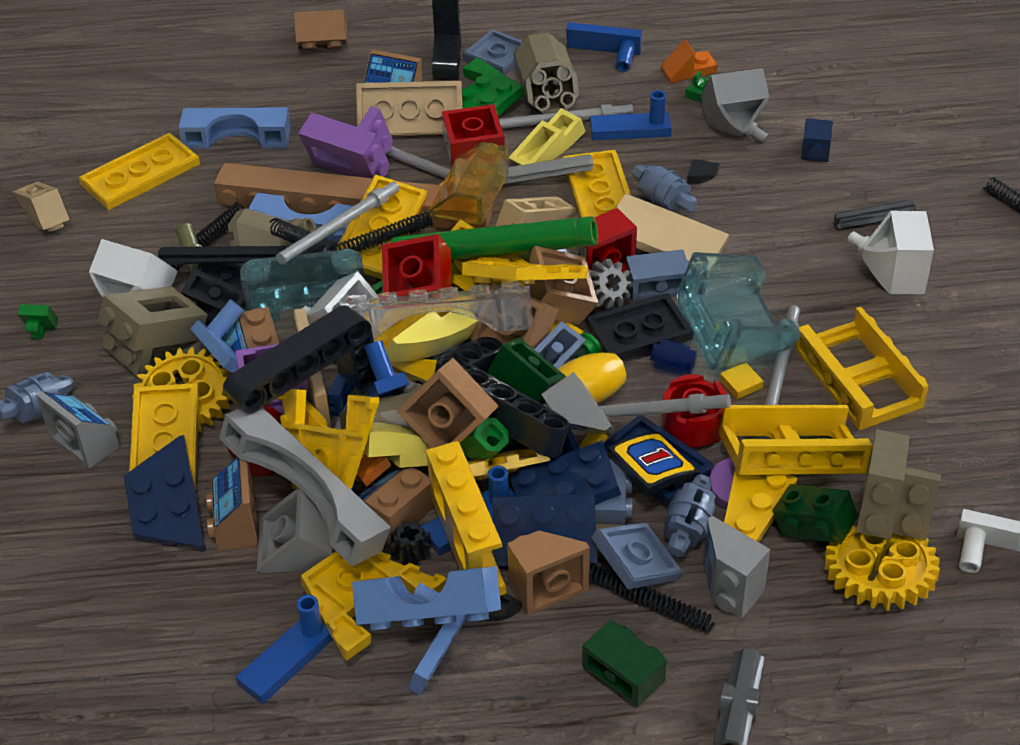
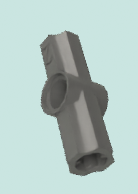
M743 648L740 651H734L728 682H724L718 711L720 718L716 728L714 745H748L752 722L755 723L761 694L759 686L765 665V658L760 656L757 650Z

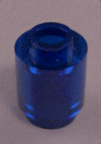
M662 339L660 344H654L650 360L655 361L654 368L681 376L684 373L690 375L694 369L698 352L691 350V346Z

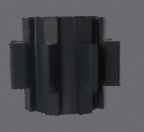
M404 522L401 527H396L394 532H391L392 543L389 544L391 556H396L397 560H400V564L407 565L412 563L419 565L421 560L424 561L426 556H430L431 535L430 532H425L419 523Z

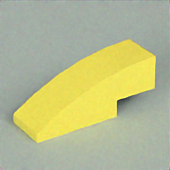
M561 108L548 123L542 120L510 155L509 160L519 166L556 159L586 132L582 119Z
M462 303L443 317L439 316L434 310H431L392 339L387 349L390 362H406L446 352L469 339L479 319Z
M373 422L363 453L367 457L388 456V459L399 468L428 466L426 450L431 449V447L413 429L399 425Z

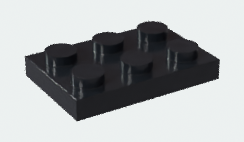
M668 293L586 317V326L600 343L601 351L603 353H614L621 361L693 340L694 335L693 329Z

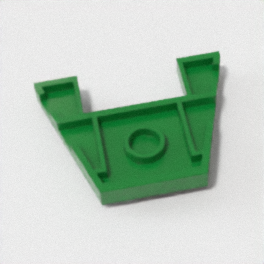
M475 58L463 68L464 77L475 81L467 88L462 89V109L494 104L499 116L523 96V88L520 84L480 58Z

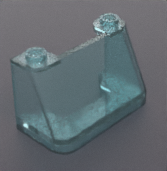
M342 249L299 254L285 264H280L276 257L251 259L244 263L240 271L246 311L268 306L271 317L274 321L280 320L279 310L303 308L305 306L312 307L337 280L357 271L364 278L362 257L355 250Z
M693 252L677 292V304L693 329V337L711 370H727L789 350L799 339L800 331L792 319H782L777 325L761 298L759 292L766 282V271L757 256Z

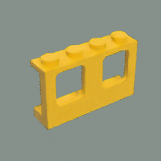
M862 307L855 309L853 322L817 334L809 324L797 328L795 351L837 404L848 405V418L859 431L924 408L929 388L926 379L918 374L908 358L900 353L894 346L891 338L882 332L874 318L869 316ZM852 339H859L875 357L844 368L828 348ZM891 378L909 397L900 402L876 409L860 387Z
M731 405L730 408H723L719 435L739 475L867 474L873 447L868 438L854 439L847 428L848 405ZM737 436H767L771 439H741L739 442ZM799 436H830L833 439H800Z
M459 441L427 449L426 456L432 502L459 570L497 566L491 551L502 548V542ZM497 566L501 596L506 594V585Z

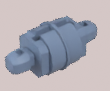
M636 165L634 167L632 176L639 182L638 190L642 192L644 197L651 200L654 205L668 210H695L698 202L690 194L691 186L686 183L685 179L678 176L675 171L669 170L664 166L650 165L647 167L645 165Z
M46 371L34 376L25 377L22 381L12 384L11 387L5 389V399L0 402V420L15 418L24 423L42 418L43 414L36 394L41 391L67 394L74 388L73 379L68 375L54 377Z
M699 474L692 483H685L683 488L674 494L672 502L668 505L667 515L664 520L666 527L664 535L669 539L668 552L676 557H682L688 548H695L698 541H702L706 537L707 520L711 515L714 516L716 495L710 491L712 481L705 475Z

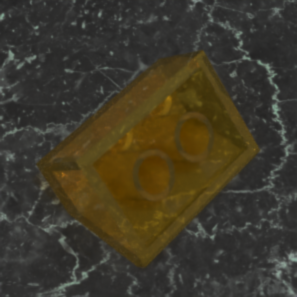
M480 142L458 157L431 204L429 215L458 221L461 219L464 222L483 225L508 175V147Z

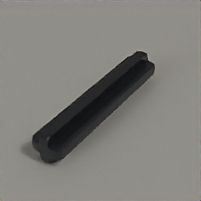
M905 200L839 212L834 215L833 221L837 229L851 228L882 222L890 211H915L916 207L912 200Z

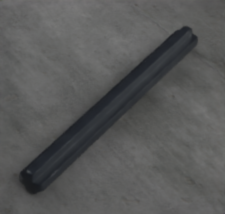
M289 246L161 247L158 250V258L167 264L279 263L276 255ZM312 246L287 263H326L329 260V249L327 246Z

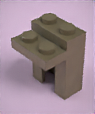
M172 286L103 295L98 323L105 328L102 347L136 376L138 374H147L144 366L149 365L153 348L199 341V338L190 328L197 320L205 324L208 314ZM172 301L183 307L170 310Z
M876 429L862 493L857 533L890 540L892 533L922 540L927 539L941 475L906 467L910 436Z

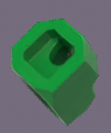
M487 417L460 443L464 455L471 459H492L509 443L508 430L497 418Z

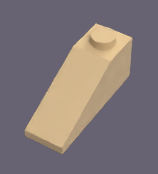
M35 182L12 191L16 200L38 228L42 230L47 229V232L62 228L63 222L70 220L57 188Z
M557 196L504 200L495 226L568 219L576 213L577 208Z

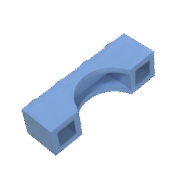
M288 107L183 108L178 127L181 142L189 149H209L216 141L235 135L251 137L260 144L261 148H288L291 132Z
M257 193L249 209L262 211L288 220L311 218L316 227L319 228L353 206L336 204L331 209L322 213L300 214L286 206L284 196ZM348 224L326 238L339 243Z
M497 566L450 571L444 588L431 601H424L412 595L403 584L400 576L352 582L356 625L370 624V630L392 628V621H402V627L424 625V618H434L435 624L456 622V615H467V621L489 619V612L501 610Z

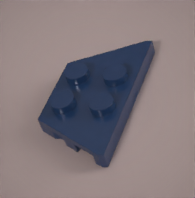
M182 435L123 476L132 533L136 540L147 542L159 541L163 545L176 547L177 544L194 547L195 551L203 552L206 551L187 442L184 435Z

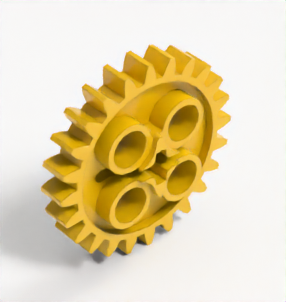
M191 347L187 354H183L182 349L178 348L175 356H172L167 351L165 353V360L162 361L155 357L156 365L154 367L145 365L147 374H138L137 377L140 383L133 384V388L177 384L174 377L175 373L180 374L183 384L197 383L199 387L198 432H202V424L204 423L213 426L212 418L214 416L223 418L221 409H230L229 398L223 392V385L227 377L231 375V372L225 369L212 354L208 356L206 349H202L196 354L194 347Z
M853 525L842 543L830 542L829 546H826L824 569L828 570L827 579L835 580V590L845 588V598L856 595L858 605L868 600L872 609L878 603H883L886 610H890L891 603H896L900 609H904L906 600L915 606L917 605L918 597L927 599L928 592L935 590V584L938 581L940 571V558L935 556V547H928V538L922 540L892 533L890 540L857 533V527ZM889 549V556H885L887 550ZM875 571H878V574L874 579Z

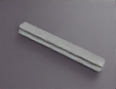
M590 154L488 170L486 171V181L491 187L591 171L594 167L593 159Z

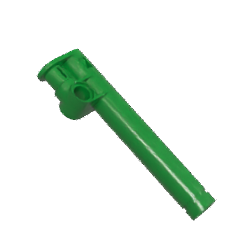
M588 216L581 219L569 218L395 236L391 242L439 234L451 249L453 281L454 260L530 253L534 246L552 250L597 246L598 228L595 217Z

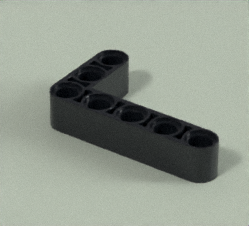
M432 0L434 24L433 79H459L461 51L459 0Z
M339 306L233 372L225 380L223 392L244 412L254 413L334 361H336L339 374L358 390L366 392L376 382L364 349L366 345L374 342L372 326L368 320L349 306Z
M479 337L437 358L434 374L454 358L496 402L499 407L488 417L497 418L508 430L509 437L546 457H557L562 453L569 427L568 420L487 374L503 344L501 341L493 337Z

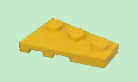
M528 448L498 453L492 459H473L467 462L476 480L488 479V471L493 466H503L508 470V473L524 470L523 466L550 461V458Z
M735 467L724 523L760 542L775 519L772 512L773 508L789 484L797 485L798 478L790 474L739 475Z

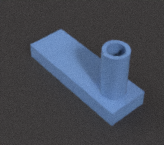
M230 299L208 326L197 320L190 329L219 363L233 373L238 370L236 353L222 337L241 316L244 309Z
M419 583L413 593L415 597L424 601H431L439 594L422 583ZM456 615V622L443 624L415 670L407 689L421 695L467 615Z

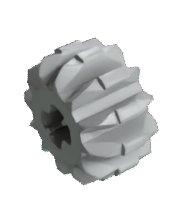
M606 259L602 263L595 262L592 264V270H589L598 300V304L595 307L602 305L603 309L610 310L613 306L616 308L621 307L624 304L623 299L630 298L631 294L626 288L632 287L634 283L627 281L626 277L629 276L631 271L626 270L622 272V263L616 262L613 264L612 260Z

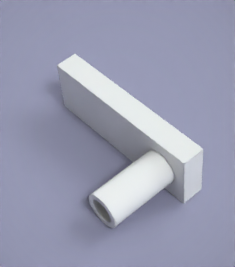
M963 509L956 537L964 539L959 568L968 573L979 572L985 544L1020 552V521Z

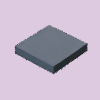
M492 29L463 52V60L470 63L475 58H480L506 75L515 67L513 52L519 47L522 40Z
M646 522L597 529L591 537L627 589L678 581L683 573Z

